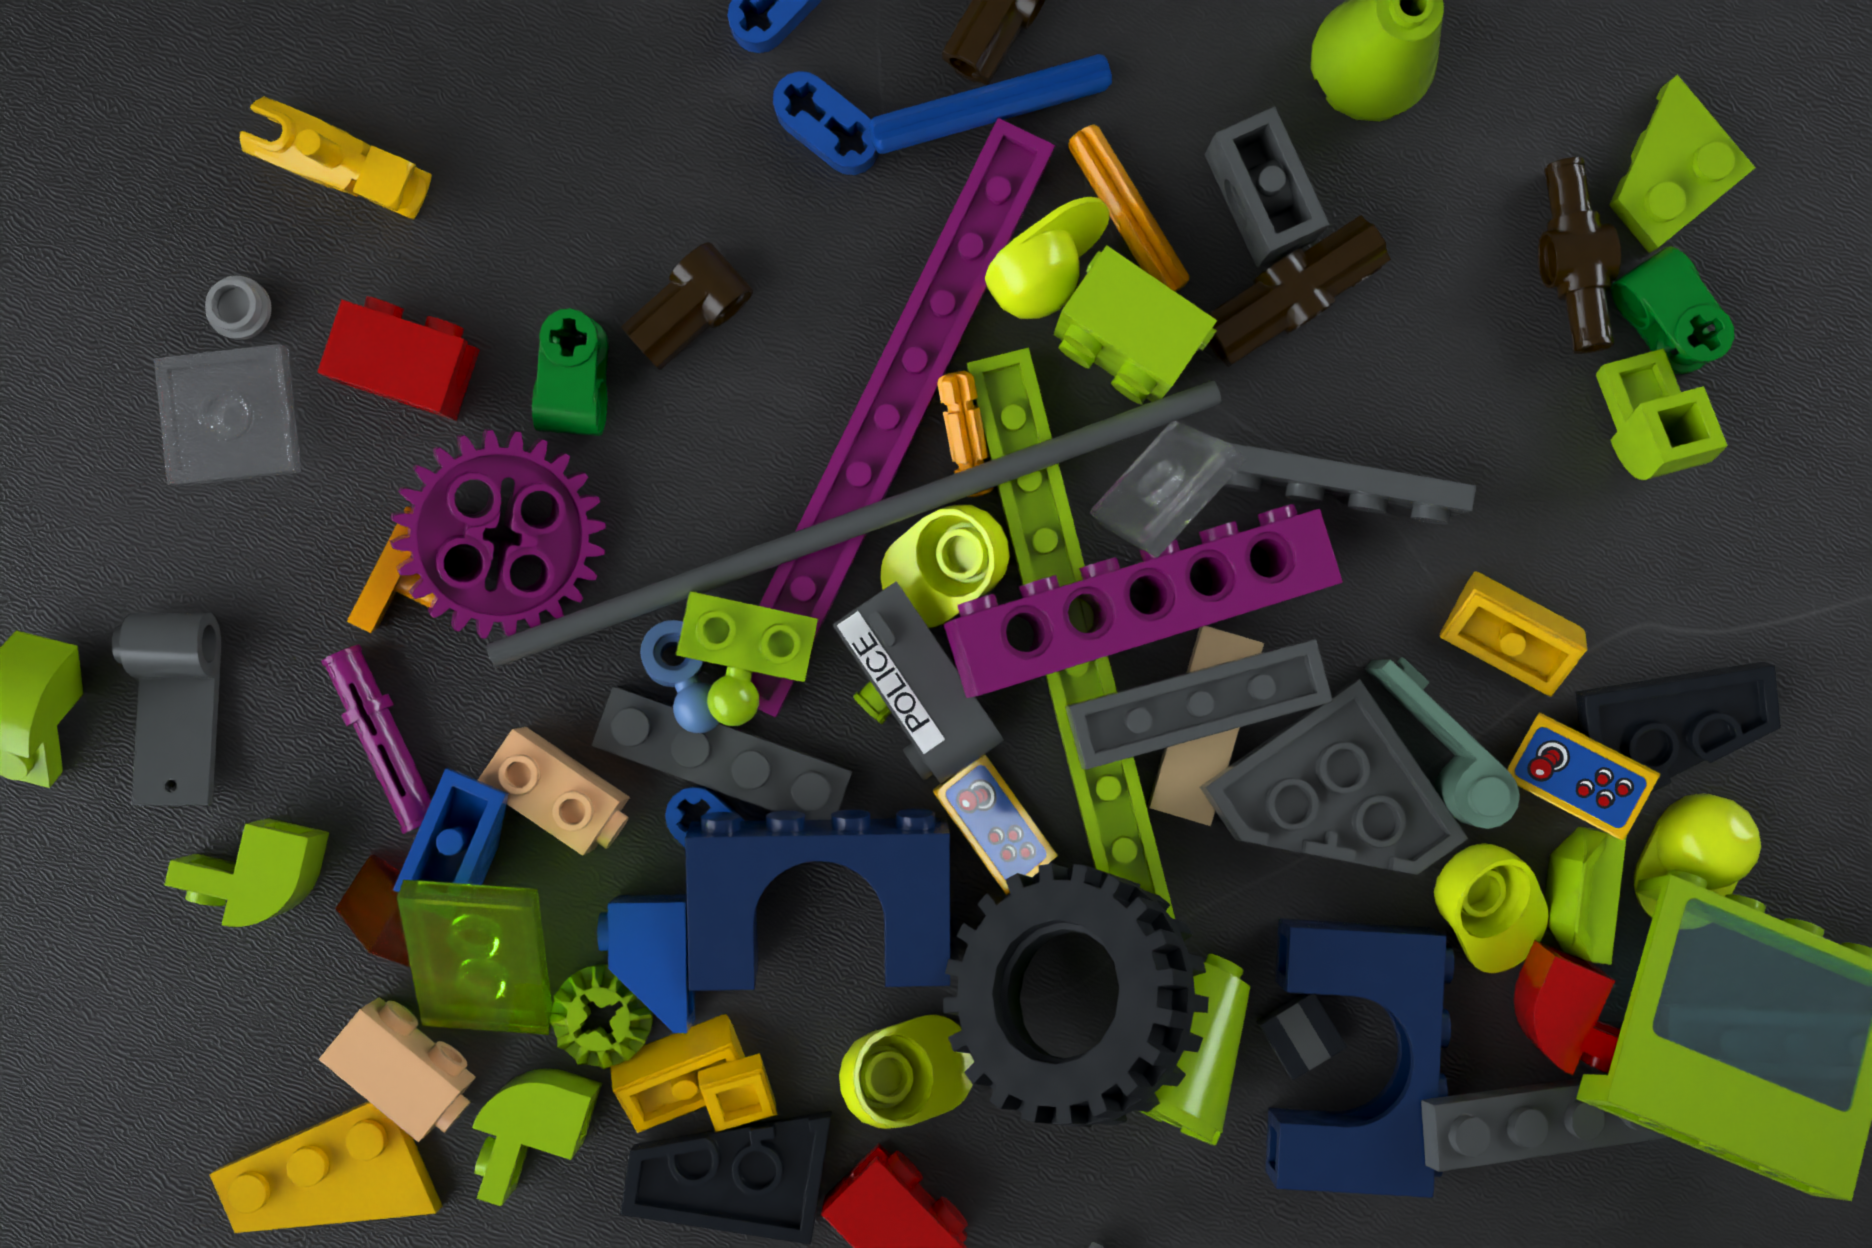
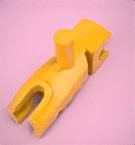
M263 96L251 105L250 108L253 112L282 125L283 131L280 138L272 142L246 131H241L240 144L243 152L325 187L333 188L356 197L362 196L379 206L412 220L415 219L428 192L432 174L415 167L416 164L375 146H370L364 141L351 136L346 131L268 97Z

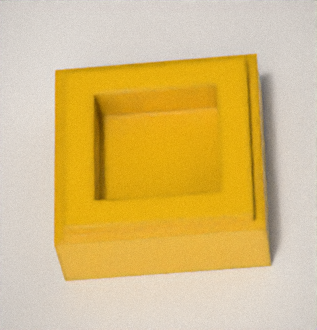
M760 1053L698 1071L699 1087L715 1132L778 1115L775 1098Z

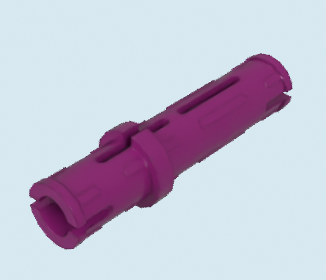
M357 644L321 660L323 667H326L346 709V712L341 715L346 727L354 726L374 768L376 777L380 781L401 825L400 829L405 834L421 826L431 803V798L389 711L394 704L389 694L382 696L361 652L363 650Z

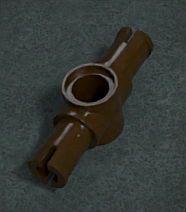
M1570 157L1560 159L1548 164L1547 168H1544L1552 220L1547 223V231L1542 233L1539 240L1538 268L1543 284L1547 288L1557 287L1558 298L1566 300L1574 354H1587L1608 349L1611 345L1615 344L1606 292L1611 289V281L1615 280L1619 274L1621 245L1615 227L1610 223L1601 224L1600 214L1597 211H1592L1584 158Z

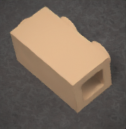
M528 727L511 730L478 779V781L509 793L507 805L582 856L595 850L598 844L608 849L629 819L628 816L621 812L630 798L628 795Z
M379 997L358 1010L319 1060L417 1142H420L435 1127H438L445 1133L471 1103L462 1094L476 1077L466 1069L467 1061L460 1052L445 1042L438 1041L434 1043L417 1029L418 1020L407 1008L395 1001H387L386 1003Z

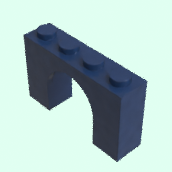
M927 809L901 810L896 813V819H870V813L867 811L841 810L833 812L831 820H805V814L802 812L776 811L767 814L766 821H740L738 813L712 812L702 815L701 822L690 823L685 837L689 991L755 990L758 972V900L768 884L780 873L798 864L813 861L832 862L848 867L861 875L876 892L884 913L885 987L950 986V975L945 974L947 962L950 959V833L947 818H935V812Z
M1279 918L1275 982L1287 993L1355 996L1377 1002L1387 1012L1394 1025L1398 1042V1055L1395 1069L1387 1085L1376 1097L1362 1106L1346 1111L1269 1108L1265 1171L1277 1189L1433 1198L1434 1177H1441L1443 1172H1438L1425 1166L1421 1100L1448 1096L1446 1077L1444 1073H1440L1441 1048H1447L1451 1038L1450 1014L1447 1009H1443L1444 984H1450L1454 975V953L1451 945H1446L1447 936L1430 927Z

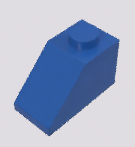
M445 768L393 890L452 916L472 907L499 846L509 793L453 769Z
M687 894L618 895L608 903V912H600L598 918V948L600 951H608V969L673 1033H687L695 1022V991H689Z

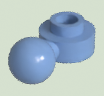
M668 620L658 623L646 633L641 644L640 654L644 669L649 677L658 684L666 687H675L678 694L674 700L673 713L676 721L682 728L692 733L711 731L720 722L711 715L707 705V696L711 685L701 682L698 677L705 661L685 658L678 666L665 664L662 661V654L667 648L678 646L683 622Z

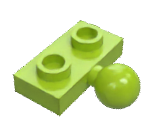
M690 591L676 656L727 666L725 676L719 678L711 686L707 696V705L711 715L721 724L739 726L751 720L758 710L759 694L755 685L751 682L753 672L805 682L818 619Z

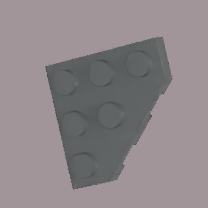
M1360 679L1352 680L1331 695L1333 702L1313 707L1200 786V789L1233 838L1237 841L1418 875L1468 839Z

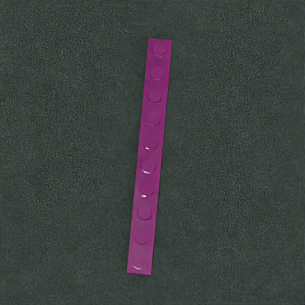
M997 118L796 531L884 500L938 390V379L945 375L987 289L985 275L988 266L999 251L1009 244L1049 163L1055 145ZM867 533L779 565L759 606L818 619L814 636L815 641ZM753 672L751 682L755 685L759 694L758 709L773 717H778L795 680Z

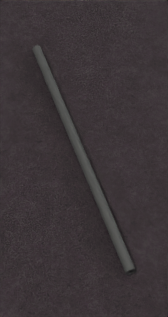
M1214 380L1205 382L488 643L486 645L488 656L495 668L501 667L688 598L690 591L700 594L1215 407L1222 404L1220 391Z

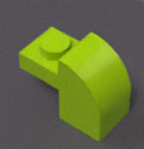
M1664 348L1604 364L1596 373L1598 383L1617 429V433L1610 441L1623 466L1635 478L1648 480L1712 462L1728 446L1704 386L1681 392Z
M16 630L0 647V776L10 780H19L50 788L62 774L63 767L57 725L83 695L78 646Z
M269 818L246 823L236 862L200 854L172 859L169 862L164 886L186 890L185 899L193 903L208 906H224L226 904L222 926L242 927L253 925L293 909L308 896L320 874L329 832Z
M537 1069L515 1077L498 1091L481 1109L472 1126L473 1129L496 1136V1138L491 1136L486 1138L476 1162L474 1174L483 1176L476 1199L502 1206L517 1187L529 1147L571 1160L584 1143L603 1083L559 1069Z

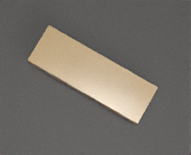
M1202 626L1199 628L1186 673L1262 653L1264 643L1212 627ZM1239 728L1164 748L1147 807L1211 826L1215 809L1200 789V786L1229 766Z

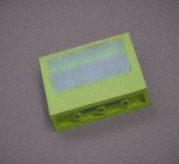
M1669 870L1665 876L1639 880L1636 892L1656 900L1657 904L1608 1075L1583 1074L1576 1099L1809 1195L1852 1201L1872 1121V948L1848 942L1841 943L1840 945L1823 938L1824 929L1815 924L1786 918L1782 921L1765 914L1766 906L1763 903L1741 895L1727 894L1725 897L1706 889L1707 881L1688 872Z

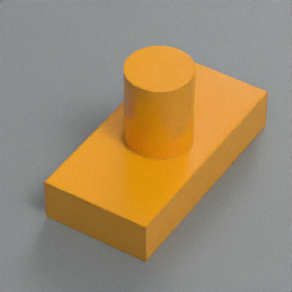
M412 505L406 506L404 511H411ZM398 523L395 526L347 620L348 623L372 633L378 629L396 592L430 607L435 597L433 593L414 599L409 592L421 576L419 574L400 575L396 568L400 563L412 556L410 551L393 549L390 540L408 534V527Z

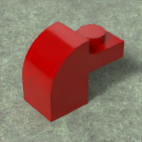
M1534 940L1518 976L1514 991V1008L1518 1023L1529 1040L1563 1071L1573 1075L1579 1060H1582L1598 1070L1609 1073L1621 1029L1599 1021L1598 1018L1615 980L1588 961Z

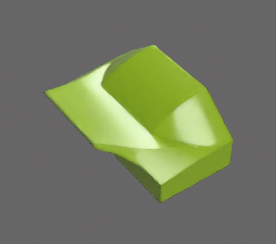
M1578 827L1550 854L1545 901L1549 913L1547 925L1564 952L1592 963L1612 964L1626 838L1625 840L1618 839L1601 829Z

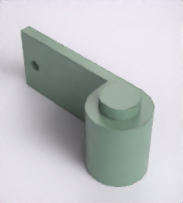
M1401 657L1397 661L1400 667L1391 660H1371L1364 670L1455 755L1441 770L1434 789L1455 820L1486 829L1501 826L1510 820L1518 808L1520 797L1517 782L1510 772L1424 691L1429 681L1406 659Z

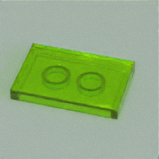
M403 880L397 900L422 1026L549 1035L552 1002L538 889Z

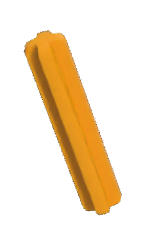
M1093 124L1075 133L1069 139V150L1098 198L1108 207L1110 218L1141 269L1175 292L1182 289L1189 281V274L1100 128Z

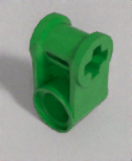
M1672 246L1665 247L1613 282L1611 286V295L1619 312L1635 327L1651 351L1664 348L1673 373L1689 374L1696 371L1705 363L1723 357L1731 348L1734 341V326L1730 317L1722 310L1704 285L1692 261L1679 249ZM1715 325V329L1709 332L1707 326ZM1692 333L1699 341L1694 347L1689 344L1687 339ZM1676 348L1679 353L1672 355L1671 350Z
M571 308L560 309L547 317L542 324L539 334L538 370L532 397L533 425L536 431L601 436L605 428L608 404L606 386L609 350L608 336L601 325L583 312ZM577 329L587 336L586 345L575 346L574 352H571L563 347L564 338L574 337Z

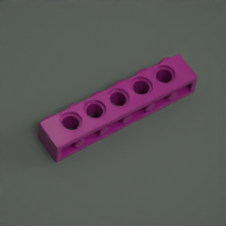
M1289 504L1258 514L1260 527L1239 533L1237 523L1233 521L1199 532L1201 545L1180 551L1177 539H1173L1139 550L1143 562L1120 569L1118 559L1114 557L1079 568L1082 581L1060 587L1057 576L1054 575L1019 586L1022 599L998 606L995 594H991L957 605L961 617L944 623V627L966 698L990 693L1343 583L1321 510L1316 509L1298 515L1295 504ZM1254 545L1261 547L1268 555L1270 565L1265 577L1256 573L1251 566L1250 552ZM1195 562L1205 566L1211 575L1212 584L1207 595L1197 592L1191 584L1190 571ZM1135 580L1145 583L1152 592L1153 604L1147 614L1137 611L1130 601L1129 592ZM1075 598L1084 600L1093 610L1094 622L1087 633L1075 629L1069 620V606ZM1014 616L1028 621L1033 629L1034 640L1026 652L1013 648L1007 639L1006 628Z

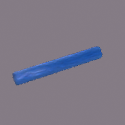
M1097 54L876 116L869 124L870 137L877 153L885 154L996 122L997 118L1005 120L1103 92L1112 84L1111 70L1104 55Z

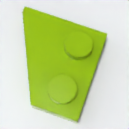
M1678 75L1660 88L1656 97L1659 102L1649 125L1640 134L1631 154L1632 163L1627 174L1620 179L1609 204L1648 253L1663 245L1755 169V166Z

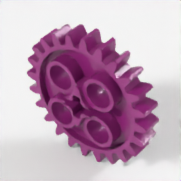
M484 429L481 448L475 449L471 441L463 434L457 436L459 455L453 458L440 447L436 446L433 448L439 467L432 472L423 466L415 464L413 470L423 482L420 490L400 487L398 491L407 501L413 504L411 511L391 513L392 521L408 527V534L390 540L391 547L400 551H410L412 556L396 567L400 575L419 574L421 576L409 591L412 597L417 599L433 593L435 597L428 609L429 614L433 618L442 615L451 608L454 610L451 626L455 631L460 632L470 618L476 619L478 635L484 639L489 635L494 622H500L504 634L508 637L515 634L517 620L524 619L526 624L532 628L541 624L539 613L547 610L556 619L564 616L558 602L563 596L581 603L583 597L573 585L577 577L586 580H596L597 575L584 565L585 558L601 556L605 552L601 547L589 542V534L599 532L605 529L606 526L604 522L587 518L586 515L588 510L600 503L599 497L595 495L579 496L577 493L588 479L586 473L577 472L568 476L563 474L570 456L561 452L549 461L544 460L547 451V441L540 438L531 445L527 452L523 451L521 432L513 430L509 434L504 447L499 446L493 430ZM509 477L513 480V490L508 500L507 510L505 511L504 524L513 530L515 535L513 540H502L498 552L497 584L493 590H486L485 579L490 569L494 546L492 542L483 537V532L485 528H496L498 525L501 506L502 481ZM481 480L488 489L489 499L486 506L475 514L459 512L455 505L457 488L465 481ZM534 491H545L552 501L550 516L538 525L525 523L521 516L523 499ZM458 544L474 546L478 553L476 568L464 577L451 576L444 569L446 553ZM533 554L538 556L542 571L537 581L526 587L513 585L510 579L512 563L523 555Z

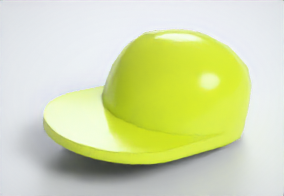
M1083 197L1070 201L1046 215L999 251L988 266L985 282L988 290L1000 307L1019 319H1039L1061 309L1073 295L1080 277L1079 257L1098 241L1108 225L1110 212L1106 204L1097 197Z
M952 505L939 509L923 517L888 548L881 565L882 590L897 581L928 628L942 625L959 614L957 605L980 598L994 589L1003 578L1010 558L1007 537L1001 525L988 512L973 505Z
M1705 793L1684 796L1668 806L1658 819L1639 857L1634 872L1636 897L1641 907L1651 918H1653L1657 901L1636 892L1638 881L1665 876L1669 870H1679L1697 875L1707 881V890L1724 897L1727 894L1733 893L1738 881L1746 877L1758 862L1761 850L1759 830L1749 812L1733 800ZM1684 912L1679 929H1695L1710 922Z
M1486 843L1471 845L1458 852L1448 861L1437 877L1434 897L1439 913L1453 928L1467 959L1477 969L1487 973L1507 971L1527 958L1534 940L1539 942L1542 940L1549 917L1547 903L1533 871L1523 860L1509 850Z
M924 1015L875 1030L854 1041L842 1059L839 1072L840 1091L848 1109L861 1122L884 1129L912 1126L955 1109L965 1100L973 1085L964 1073L974 1063L971 1054L953 1051L948 1038L961 1031V1027L953 1020L944 1016Z

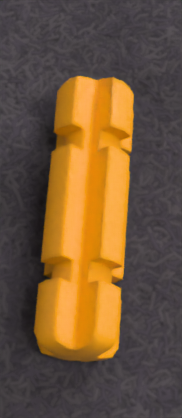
M967 371L943 375L939 377L937 384L941 403L947 405L948 410L943 412L952 462H956L959 466L954 473H958L983 464L984 459L989 457L980 407L973 405V400L978 398L974 376ZM993 487L967 497L984 495L991 492Z

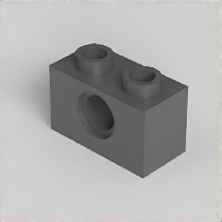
M1274 106L1215 133L1204 155L1256 267H1261L1315 242L1330 224L1276 107Z

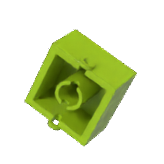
M1106 245L1102 252L1098 251L1089 263L1086 270L1087 275L1061 311L1053 335L1062 341L1058 348L1068 358L1088 369L1095 363L1113 375L1114 379L1111 385L1125 397L1138 404H1143L1146 398L1153 402L1163 398L1170 390L1197 349L1204 350L1217 331L1212 328L1217 320Z

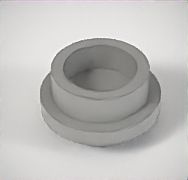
M226 277L213 285L206 296L205 312L210 325L218 333L230 339H250L262 332L270 320L272 307L268 293L259 283L248 277Z

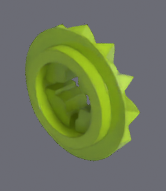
M593 965L577 971L562 984L554 995L549 1023L553 1026L557 1038V1047L571 1055L577 1065L587 1064L606 1069L628 1061L642 1048L651 1031L653 1012L608 969V965ZM589 1001H594L599 1008L606 1007L609 1004L613 1006L619 1001L622 1002L623 1005L615 1011L616 1014L609 1021L613 1029L612 1034H607L602 1027H597L592 1031L590 1029L585 1032L581 1031L580 1028L591 1015V1010L587 1005Z

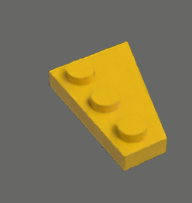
M369 1101L221 1166L209 1174L234 1233L436 1214L443 1207L414 1139Z

